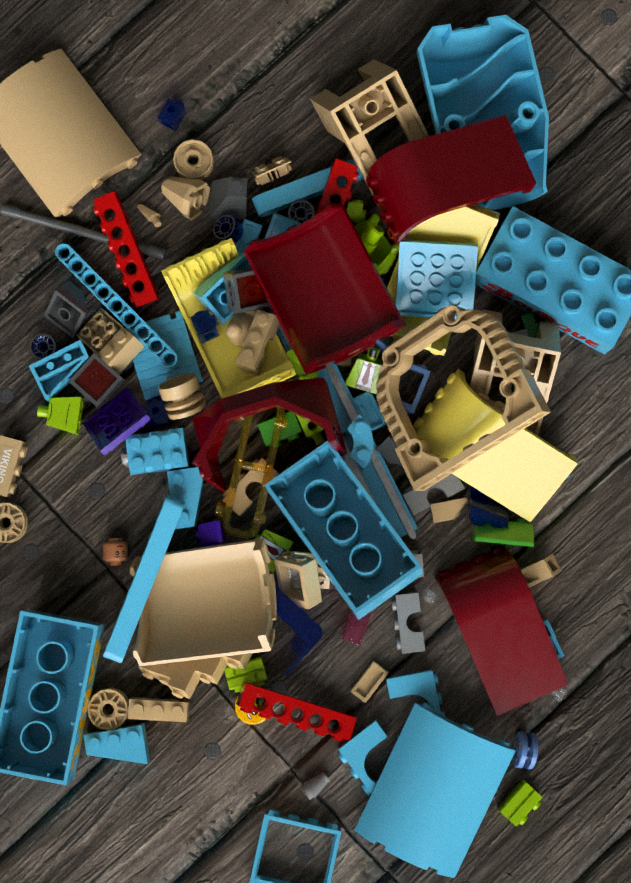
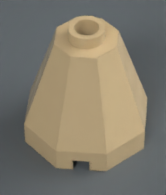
M170 177L164 180L161 186L162 194L185 218L191 221L202 213L203 210L199 208L202 204L206 206L210 193L208 184L200 179Z

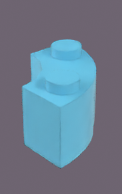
M359 414L346 431L351 436L353 442V450L349 459L364 470L372 456L373 436L369 425Z

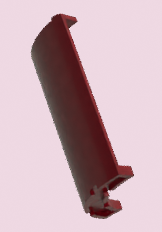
M329 203L323 207V211L298 226L293 225L286 232L263 240L255 239L243 251L306 375L325 369L326 364L332 362L338 364L373 347L380 338L384 336L388 338L406 326L342 203Z

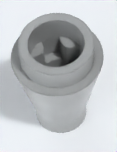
M321 772L319 775L304 782L300 789L311 800L313 797L316 798L330 780Z

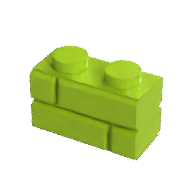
M262 656L250 659L245 670L241 668L233 669L229 666H226L224 670L229 690L234 689L235 693L240 692L243 681L262 686L265 684L264 681L268 680Z
M522 779L497 809L517 827L519 824L523 825L529 818L527 814L532 809L536 810L541 805L542 796Z

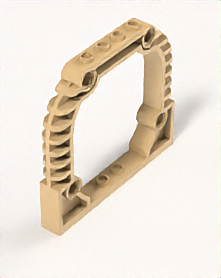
M454 305L442 307L437 311L436 315L424 319L420 326L408 330L407 335L394 340L392 345L386 348L382 354L384 364L380 368L379 373L381 374L376 383V399L383 419L387 423L388 430L391 432L393 440L397 445L395 451L414 491L428 489L551 413L530 370L525 368L506 328L496 317L487 312L473 309L466 310ZM473 328L485 340L503 376L499 390L502 396L506 397L502 416L505 425L491 434L481 436L477 443L465 446L461 453L448 460V458L433 453L431 443L426 439H419L401 402L399 394L400 376L411 368L414 355L448 332L463 333ZM514 384V385H515V390H514V392L512 393L511 387H512V385Z

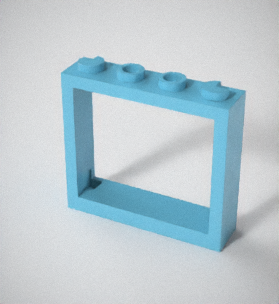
M270 809L269 812L265 811L250 883H294L258 875L269 820L334 834L324 883H331L341 836V828L338 827V824L332 822L321 824L319 820L314 818L303 820L296 814L285 816L281 815L280 811Z

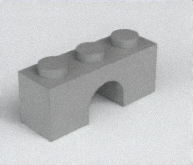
M450 474L424 491H414L412 486L405 489V494L402 497L412 516L431 507L427 500V493L430 489H440L446 498L465 489L460 478Z
M419 593L394 595L395 599H391L392 610L397 613V618L394 619V628L399 630V638H396L397 650L401 649L402 654L425 651L423 631H411L406 624L410 614L421 612Z

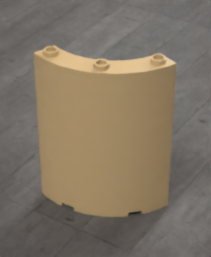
M58 49L43 55V59L37 63L34 61L27 63L0 83V145L54 217L70 214L75 204L93 188H99L103 181L126 168H133L137 164V159L141 156V153L64 51Z
M264 538L165 553L139 618L138 635L135 647L133 648V656L137 659L139 666L272 650L275 638V629H272L273 620L277 619V601L274 574H270L268 567L271 559ZM142 556L135 557L130 566L132 577L135 575Z

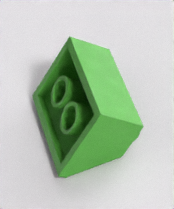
M478 515V518H473L471 542L534 547L533 524L528 523L526 519H516V522H511L507 517H497V520H491L488 515Z

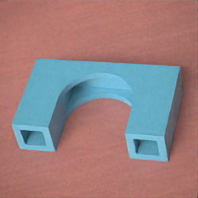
M432 669L386 678L390 699L407 695H419L435 707L434 711L445 717V713L440 711L439 704H443L441 693L436 691V685L439 684L437 673H433Z
M375 719L353 735L350 741L347 740L338 747L340 751L338 753L339 758L344 764L346 762L349 763L352 767L349 771L355 779H361L364 783L361 787L367 795L372 794L377 780L371 778L364 768L366 755L372 748L387 738V734Z

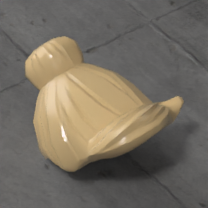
M257 309L242 313L233 312L234 317L229 321L226 328V334L231 343L237 346L244 344Z

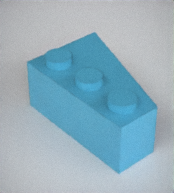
M81 340L29 365L46 401L50 402V398H55L69 384L68 381L91 357Z
M199 468L167 471L170 496L185 501L175 529L196 527L204 487V479L200 476Z
M144 723L122 726L113 730L93 731L83 735L86 755L142 764L150 763Z

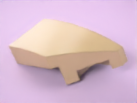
M468 497L430 504L434 523L454 520L455 517H458L460 511L468 502Z

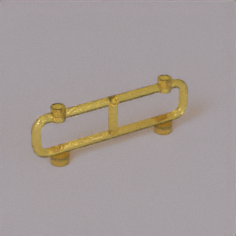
M276 407L277 416L266 465L243 461L253 414L236 419V422L243 423L227 500L226 502L218 501L215 516L222 517V526L227 534L240 538H251L259 532L261 524L265 525L267 513H264L268 491L264 485L271 480L281 430H286L288 421L287 418H284L285 409L281 407ZM241 468L264 473L253 526L248 531L230 526Z

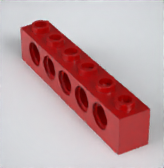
M334 159L315 215L323 211L324 206L331 203L330 197L332 195H337L340 199L339 204L342 203L343 206L346 200H350L353 191L350 189L351 184L356 182L359 174L356 171L357 166ZM338 177L345 178L346 185L344 187L337 185L336 180Z
M113 191L94 199L95 205H93V210L96 216H100L102 221L100 227L103 233H107L109 241H107L108 247L111 252L114 251L116 259L114 261L118 270L121 269L124 275L121 278L124 286L130 290L129 299L132 305H136V308L159 300L160 296L118 192ZM113 209L115 212V217L112 220H109L107 218V212ZM120 227L122 229V235L121 237L116 238L114 236V230ZM124 245H127L130 249L127 256L121 253V248ZM131 263L137 266L134 274H131L128 270ZM138 281H142L144 284V289L141 292L135 288Z
M244 681L236 703L243 712L250 714L252 711L259 712V716L262 718L270 719V717L278 718L277 722L288 725L291 722L296 724L298 729L307 731V728L314 730L315 734L324 737L325 734L333 735L332 739L343 742L344 739L350 741L357 719L353 715ZM262 696L264 699L263 704L255 706V699ZM281 702L282 709L279 712H274V704ZM299 708L300 715L296 718H293V709ZM313 714H318L319 716L316 723L310 722V717ZM335 719L337 721L336 727L329 729V722Z

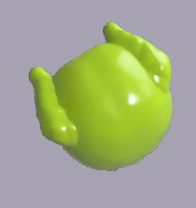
M374 214L368 220L362 221L354 227L379 275L386 274L392 267L399 252V244L391 245L383 236V229L377 225L380 221V216Z

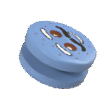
M518 731L513 742V749L516 750L512 758L513 764L516 768L524 766L525 769H533L538 757L537 735L532 732L526 734L524 731Z

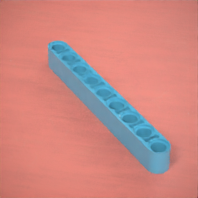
M63 243L56 247V257L166 368L173 370L180 365V357L68 244ZM65 250H69V255L66 258H62V253ZM78 263H82L81 270L75 271V266ZM95 276V282L88 284V279ZM105 289H108V295L106 297H101V292ZM119 302L122 303L121 309L114 311V305ZM129 316H135V321L132 324H127ZM148 329V335L143 338L140 337L141 330ZM156 342H161V349L154 351L153 345ZM168 356H175V361L172 364L166 363Z
M168 494L166 495L102 657L122 663L184 508L185 501Z

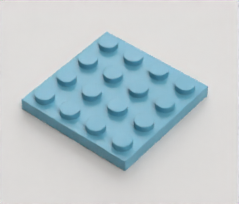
M419 240L400 241L396 307L400 315L429 318L436 315L440 308L450 305L462 307L466 310L473 309L478 244Z

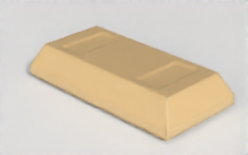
M373 660L350 692L366 703L389 672Z

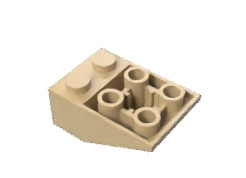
M102 308L76 335L118 374L145 347Z

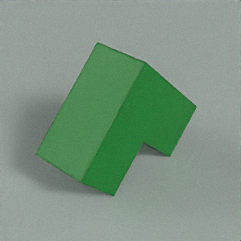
M533 313L520 316L523 329H527L529 337L535 338L539 323L536 324Z

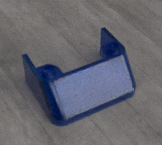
M275 585L277 615L297 633L291 642V648L298 657L285 670L284 675L287 676L318 643L323 635V631L317 622Z

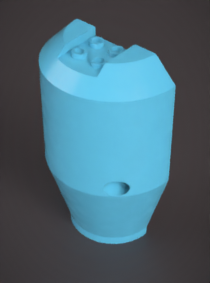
M507 15L488 17L483 25L477 24L467 29L459 27L452 31L451 24L432 26L417 49V57L435 135L506 115L536 181V185L528 193L523 194L521 190L477 203V205L490 210H499L532 201L548 192L546 172L549 115L528 29Z

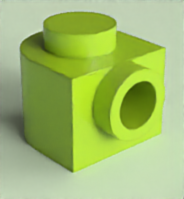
M352 200L347 205V213L354 224L365 221L366 210L363 209V201Z

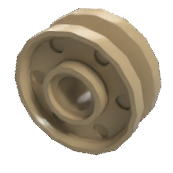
M191 139L184 141L174 152L173 161L175 169L181 178L200 179L203 181L213 170L212 152L200 140ZM197 158L199 161L192 165L189 163V160Z
M0 503V543H13L20 540L26 534L29 527V519L26 511L21 506L14 503ZM8 517L11 525L5 528L3 521Z
M111 687L100 690L89 701L87 709L89 719L99 729L113 730L118 728L128 719L129 698L120 689ZM106 704L113 706L114 711L112 714L106 712Z

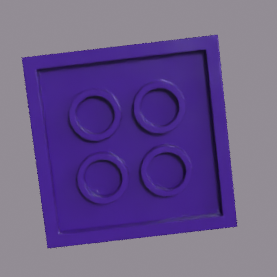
M126 388L82 424L105 456L113 451L121 442L128 439L135 431L145 426L151 419L130 390Z

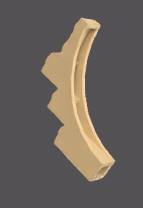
M253 653L147 666L138 665V667L143 672L142 675L150 680H153V678L158 679L162 684L169 686L174 696L181 699L183 697L190 699L199 680L210 684V682L218 684L227 665L233 669L241 668L245 670Z

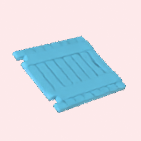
M180 310L175 312L177 317L175 319H171L170 314L145 321L180 357V365L176 369L171 370L166 368L146 347L136 355L133 363L145 400L161 396L158 386L164 381L179 375L195 373L198 382H203ZM148 329L141 330L140 337H146ZM156 342L153 345L154 351L161 349V342ZM168 356L166 363L172 364L175 361V356Z

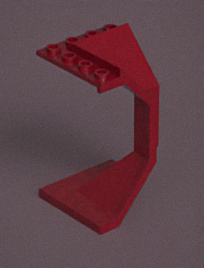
M325 378L273 382L222 398L195 416L193 423L200 451L193 464L199 468L201 478L220 491L225 492L226 487L218 460V453L230 421L277 406L324 428L328 443L340 456L347 455L340 425Z

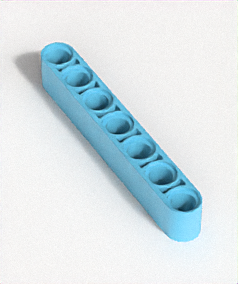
M354 159L345 161L357 166ZM331 167L253 197L252 201L258 216L265 217L289 208L297 200L307 201L322 195ZM357 167L356 171H358L359 174L356 182L364 179L359 168ZM338 177L336 183L339 187H344L346 180L344 177Z

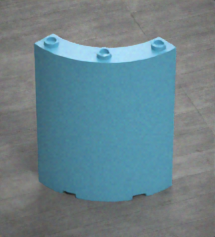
M424 702L423 705L415 703L354 831L373 844L377 841L386 846L384 849L386 852L424 870L431 867L436 869V874L455 878L516 750L511 748L510 743L500 738L499 741L473 731L474 728L465 723L460 725L434 711L435 707Z

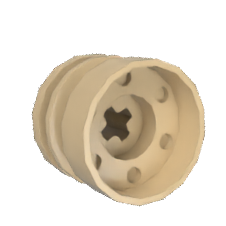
M195 373L170 378L158 386L162 400L169 401L164 405L165 409L168 410L169 419L175 420L194 415L207 406L205 400L202 399L204 397L202 392H195L200 388Z

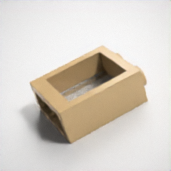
M291 551L283 552L281 556L274 559L281 602L305 609H310L322 602L316 559L306 555L294 554Z

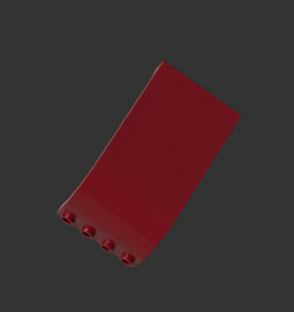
M506 115L398 146L380 157L372 165L366 177L367 185L373 192L374 202L381 210V218L388 227V235L393 239L395 245L400 244V241H404L407 234L414 227L434 216L521 190L525 194L530 192L536 185L534 176Z
M495 546L488 553L477 554L472 560L459 562L454 568L449 570L443 569L438 572V575L434 576L454 614L489 697L491 707L497 716L568 685L529 586L517 562L505 546Z

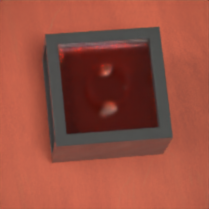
M251 266L223 272L228 309L230 311L242 313L271 306Z
M93 353L68 382L96 407L101 409L126 380Z

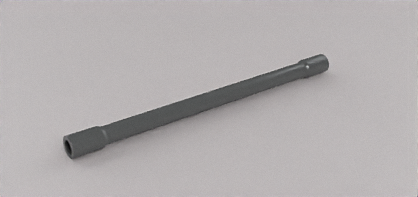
M5 203L1 207L0 213L5 216L27 220L104 243L109 241L107 233L104 234L97 230L22 210L19 207ZM138 242L143 254L161 260L165 259L167 249ZM124 245V246L122 247V248H125V249H129V247H128L127 245Z

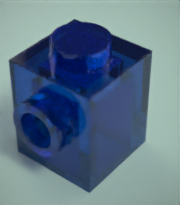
M168 98L157 118L160 124L176 132L187 112L181 101L177 99L173 101Z
M208 309L198 311L194 316L190 317L202 344L220 336L216 328L219 325L214 314L210 316Z
M153 398L149 400V403H145L147 415L151 419L148 421L151 428L170 424L167 414L168 410L164 406L166 401L160 398Z

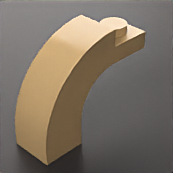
M553 554L520 569L529 588L562 571Z

